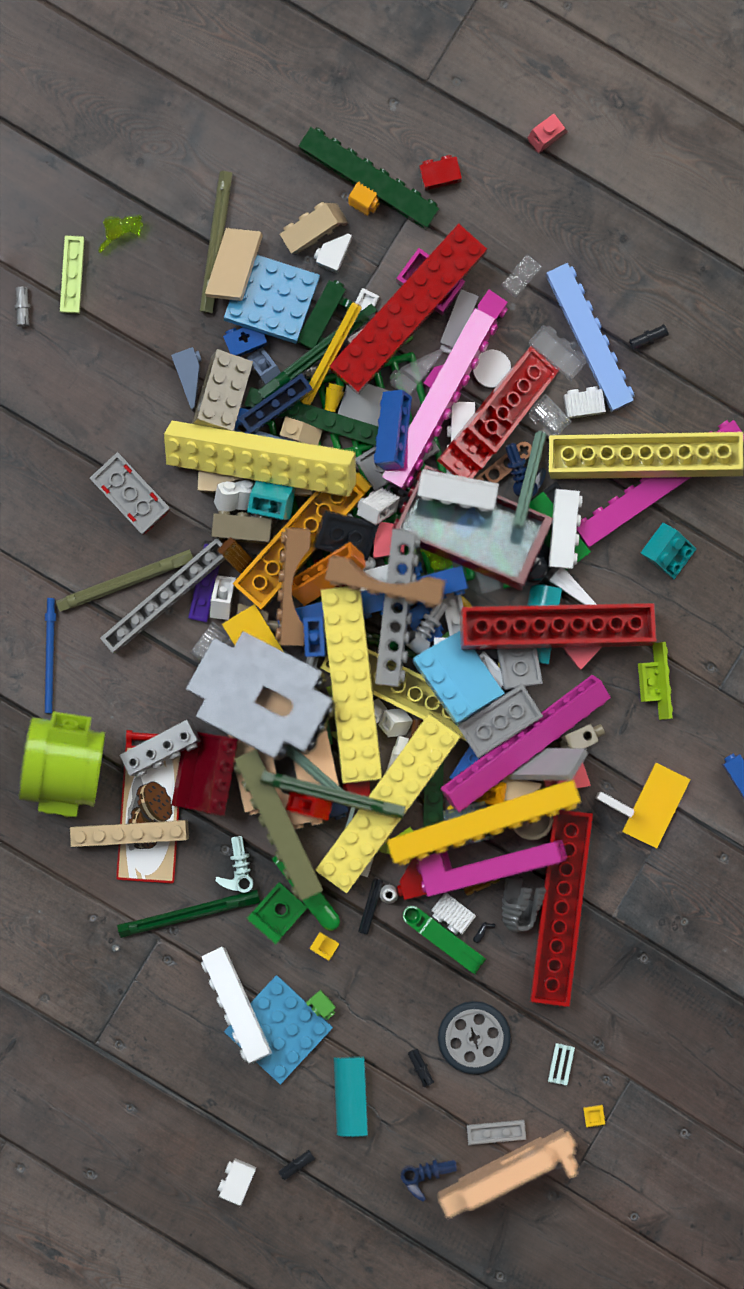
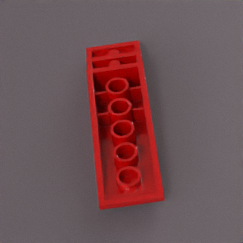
M530 346L477 409L437 461L451 474L473 479L477 472L485 466L492 455L503 445L559 371Z

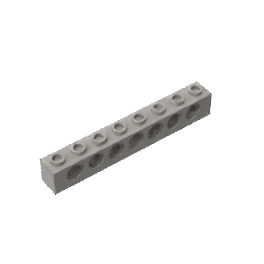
M392 529L387 583L406 584L416 581V574H413L414 566L417 567L419 558L416 555V547H420L421 541L418 531ZM403 544L408 545L410 548L408 555H404L401 552ZM400 564L407 566L408 571L406 574L399 572L398 567ZM385 593L376 684L399 686L405 680L403 663L407 662L408 652L405 651V644L409 643L410 632H407L408 624H411L412 613H409L410 605H413L412 602L405 601V597L398 596V599L387 597V593ZM396 602L403 605L401 613L396 612L394 609ZM395 621L401 625L399 632L392 629V623ZM391 641H396L399 644L397 651H393L390 648ZM389 660L396 662L397 668L395 670L389 669Z
M218 538L212 541L106 632L100 639L110 651L115 654L219 566L225 560L217 551L223 543Z

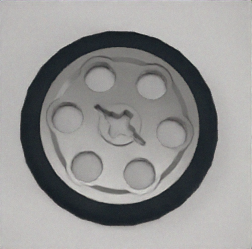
M471 1001L455 1006L446 1014L439 1027L438 1044L442 1056L450 1066L465 1074L476 1075L493 1070L501 1064L510 1048L511 1034L505 1017L496 1008L484 1002ZM476 1014H482L485 1018L484 1022L480 1025L475 1024L473 1021ZM458 1019H463L466 1022V1027L463 1030H458L455 1027V1022ZM471 1027L473 1028V1032L476 1035L480 1036V1038L477 1039L478 1049H476V1045L473 1041H469V1038L472 1037ZM491 1027L498 1029V1036L495 1038H490L487 1035V1031ZM453 1038L461 1040V1046L457 1049L452 1048L450 1045ZM486 1046H491L494 1049V1053L490 1057H486L483 1054V1049ZM468 1051H472L475 1054V1059L472 1062H467L464 1059V1055Z

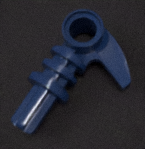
M510 443L505 446L510 460L507 467L513 469L511 475L515 474L513 480L516 481L513 491L516 496L520 497L527 466H523L526 460L525 458H520L516 444ZM541 468L537 473L532 496L537 493L543 484L546 476L544 468Z
M433 1160V1164L429 1165L426 1162V1166L419 1164L417 1168L407 1165L401 1170V1179L417 1199L424 1201L426 1198L419 1189L418 1183L425 1181L424 1178L426 1177L431 1180V1176L440 1179L439 1175L457 1171L456 1161L451 1160L437 1163L436 1160ZM408 1170H412L415 1173V1177L411 1180L404 1177V1173Z

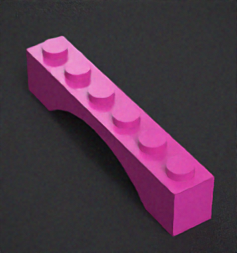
M488 290L478 304L477 309L497 320L498 317L503 318L508 311V308H506L508 302L491 290ZM443 365L433 368L423 382V386L429 390L431 389Z

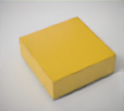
M603 1105L583 1107L586 1127L605 1125Z

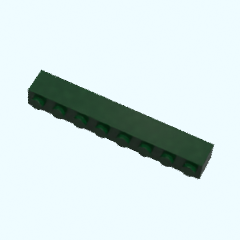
M317 127L315 129L309 128L298 145L300 151L350 183L356 185L357 182H360V185L363 184V186L370 188V190L377 193V199L424 230H428L439 213L436 202L431 199L426 200L422 198V194L413 188L412 190L405 187L406 184L400 179H392L386 170L382 168L378 170L373 166L374 163L367 158H359L356 151L351 148L345 149L337 139L333 137L329 139L325 136L326 133Z

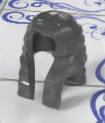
M508 876L505 878V891L502 898V921L511 932H527L536 921V916L541 909L546 890L545 888H536L534 900L531 901L532 889L522 888V877Z

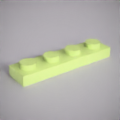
M65 236L60 302L61 313L80 314L84 237Z

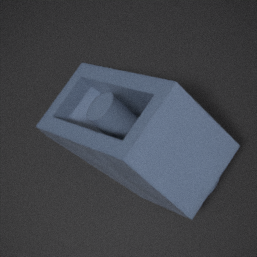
M263 347L247 357L248 360L253 361L252 367L264 384H267L281 373Z

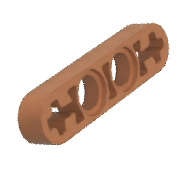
M520 442L516 445L518 452L521 450L520 446L523 448L528 447V455L522 454L520 458L527 460L530 457L532 446L528 442ZM507 453L475 479L484 481L482 476L485 475L487 481L498 483L511 473L513 469L507 468L503 464L504 459L508 457ZM492 469H496L499 472L500 476L496 480L489 478L488 473Z

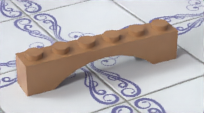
M285 527V532L281 533V543L284 544V550L280 552V563H283V567L279 571V582H282L281 590H278V601L281 602L280 609H277L276 614L279 628H276L275 638L280 645L304 646V625L294 608L292 582L299 562L309 550L310 530L308 528Z
M336 555L330 556L325 580H330V584L341 586L343 583L348 584L349 588L354 590L365 588L372 594L383 592L387 593V597L398 599V596L405 597V601L417 603L418 600L425 602L424 605L429 607H436V605L442 603L447 581L427 576L419 581L406 584L386 583L366 574L352 559Z

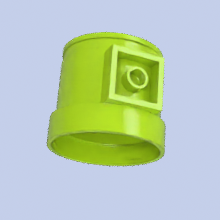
M53 712L51 720L32 717L23 763L20 800L38 802V811L46 814H61L65 817H77L79 805L84 804L94 807L105 732L90 730L92 717Z

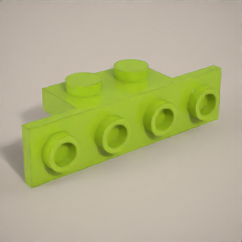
M666 642L654 643V662L638 664L641 702L658 701L659 720L672 719L673 707L670 695L668 649Z

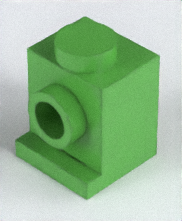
M321 989L306 1002L308 1006L310 1004L313 1005L311 1009L318 1017L322 1015L323 1018L328 1020L335 1014L334 1009L336 1006Z

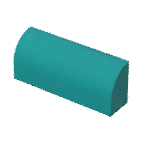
M538 584L531 586L527 606L559 605L562 588ZM536 648L539 663L548 665L551 648Z
M364 1056L333 1057L337 1135L368 1136Z

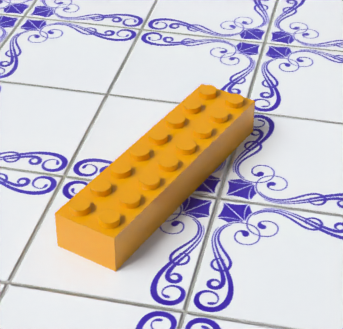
M355 486L349 497L315 491L233 582V585L256 606L264 610L278 594V590H281L282 582H279V571L282 570L283 563H280V552L284 550V544L281 543V533L285 532V527L308 528L310 530V547L299 562L295 571L296 574L318 550L313 547L324 510L348 515L365 495Z

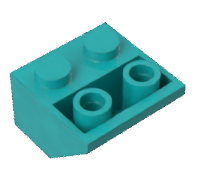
M256 481L250 493L247 512L279 519H290L296 487Z
M662 523L643 548L641 554L661 571L675 579L696 551V548L678 530Z

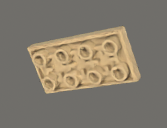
M225 229L206 288L205 295L207 297L243 300L263 235L261 232Z

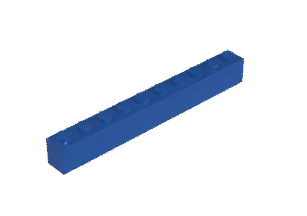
M464 566L416 578V581L427 576L447 580L443 599L447 598V594L454 593V596L465 594V590L469 589ZM368 590L362 591L364 619L371 618L372 614L376 612L383 615L385 593L372 594ZM417 600L416 604L417 606L423 605L425 602ZM322 602L295 609L303 625V618L324 617ZM396 602L394 608L398 607V610H403V605Z

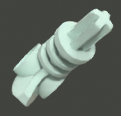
M242 836L232 837L231 842L234 856H231L230 859L235 860L233 867H236V871H234L235 877L233 880L216 877L215 881L227 889L248 892L254 884L253 879L248 871H251L247 867L250 862L246 861V858L250 856L249 853L245 854ZM247 878L250 882L249 888L242 889L239 885L240 879Z

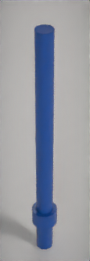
M47 598V613H45V621H47L45 713H52L55 598Z

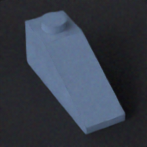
M193 347L171 356L190 408L193 411L196 410L200 376L199 362H202L199 351L195 352Z

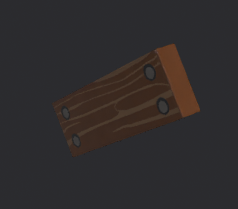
M232 537L217 550L240 574L253 561Z

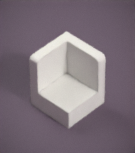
M391 709L384 711L378 725L388 737L404 736L407 734L413 720L406 711Z

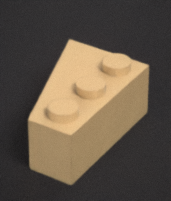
M321 202L314 207L315 210L310 214L307 212L299 217L300 221L295 224L290 223L283 228L284 231L280 233V236L291 254H297L316 243L325 234L333 233L332 230L340 224H343V226L348 224L336 203Z

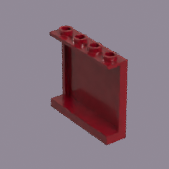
M197 732L201 739V742L197 743L198 747L190 751L184 750L181 752L171 805L224 816L238 739Z

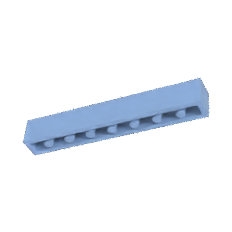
M568 263L547 272L546 278L599 388L603 390V396L610 411L614 412L632 403V397H635L632 388L626 386L624 381L626 376L623 370H619L616 365L618 360L615 353H611L608 348L610 345L606 335L602 336L601 324L598 318H594L591 313L593 307L590 301H586L583 296L585 294L581 283L577 284L575 280L577 275L573 266L569 267Z

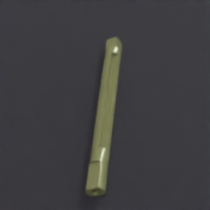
M225 170L219 173L200 304V312L208 314L213 313L215 298L207 297L205 292L223 239L231 188L232 172Z
M190 549L70 594L65 598L57 600V607L60 612L74 608L182 567L193 559Z

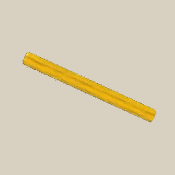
M353 302L350 305L309 383L314 392L301 400L303 404L311 405L330 369L329 366L335 360L362 309L359 304Z

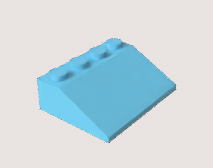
M460 631L413 658L414 665L456 726L504 695V692L474 649L461 650Z

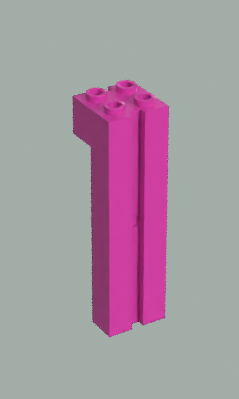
M559 840L453 869L447 850L418 859L416 865L418 873L422 874L423 877L422 888L424 893L427 892V896H432L558 863L567 859L563 841Z

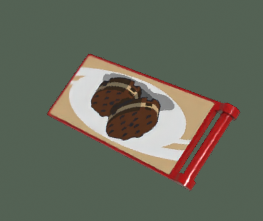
M127 730L125 752L136 747L132 746V740L147 741L159 734L133 732V730ZM180 756L173 760L168 758L163 761L164 764L156 769L151 767L146 770L147 773L138 778L136 776H129L124 765L120 824L174 821L179 819V807L172 806L171 804ZM177 841L119 844L117 879L174 883Z

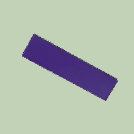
M220 565L195 585L189 619L208 622L211 598Z

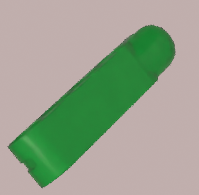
M275 855L272 860L285 876L283 870L286 867L283 862L279 863ZM288 880L291 886L294 887L292 880ZM321 891L303 900L325 930L333 931L339 927L340 918Z
M409 906L404 909L403 919L409 926L473 974L478 972L480 966L486 961L485 957L418 907Z

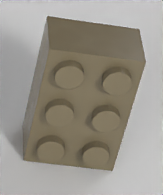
M218 511V514L214 513L212 538L214 540L218 538L219 540L227 541L232 537L236 542L268 545L271 541L273 521L268 516L257 514V517H250L249 513L238 512L236 516L231 515L229 511Z

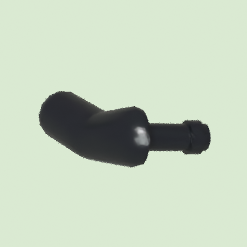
M483 922L473 941L479 943L485 935L486 927L495 928V924Z

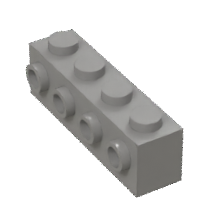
M185 720L120 754V757L129 776H136L138 778L145 775L147 769L151 767L156 769L164 764L163 761L168 758L173 760L181 755L180 752L195 749L198 747L197 743L201 742V739L192 721Z

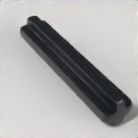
M377 878L373 879L358 930L359 933L365 935L369 933L383 881Z

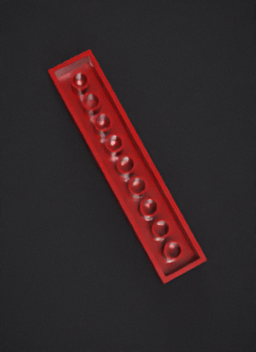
M458 223L329 366L330 370L353 391L359 394L487 253V248Z
M654 603L462 607L459 611L461 650L652 646L656 642Z
M558 809L559 813L552 815L553 823L549 843L562 840L567 859L546 865L544 880L546 893L541 905L530 1001L569 1007L593 814Z

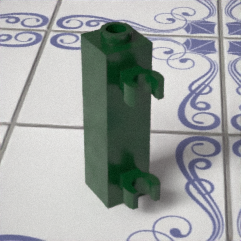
M334 280V282L328 281L299 335L298 344L311 350L324 340L322 336L338 306L341 305L347 310L349 309L353 301L344 298L346 294L344 284L337 280Z

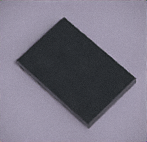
M324 510L313 547L335 552L351 542L364 554V559L368 561L379 524L375 525L364 519Z

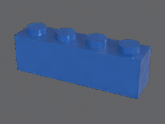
M404 390L382 393L374 464L383 470L404 468L412 397Z

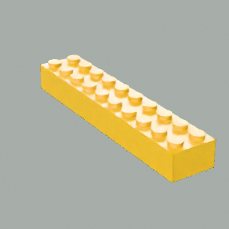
M568 780L388 839L387 843L393 862H398L399 865L410 862L409 858L415 856L417 859L429 856L428 852L433 850L436 853L447 850L446 846L451 844L454 847L466 844L465 840L472 838L473 841L484 838L485 833L490 832L491 835L503 832V827L509 826V829L521 826V821L524 820L530 823L539 820V816L546 814V817L558 814V809L564 808L566 811L576 808V803L580 802L574 780Z

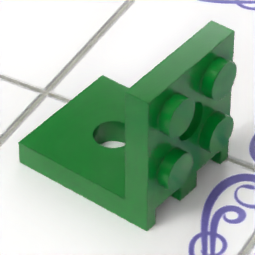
M278 882L247 919L276 944L308 907ZM280 903L286 906V912L282 915L277 914L275 911L276 905Z

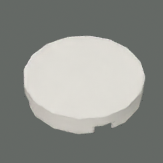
M486 350L480 354L478 358L479 363L473 369L476 380L482 386L495 388L510 371V361L501 351Z

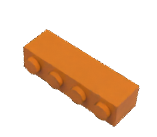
M351 542L293 577L292 595L304 606L320 597L321 590L332 589L337 586L330 584V580H325L330 556L336 555L349 558L361 570L366 568L364 554Z

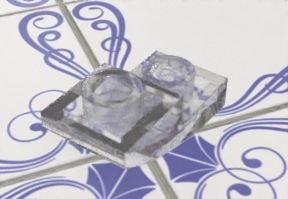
M527 254L501 286L516 298L542 266Z

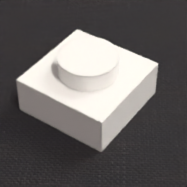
M379 698L374 701L376 724L381 720L384 711L388 710Z

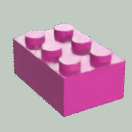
M418 248L396 278V282L402 286L428 258L429 254ZM464 280L453 289L435 311L441 315L445 313L464 287Z

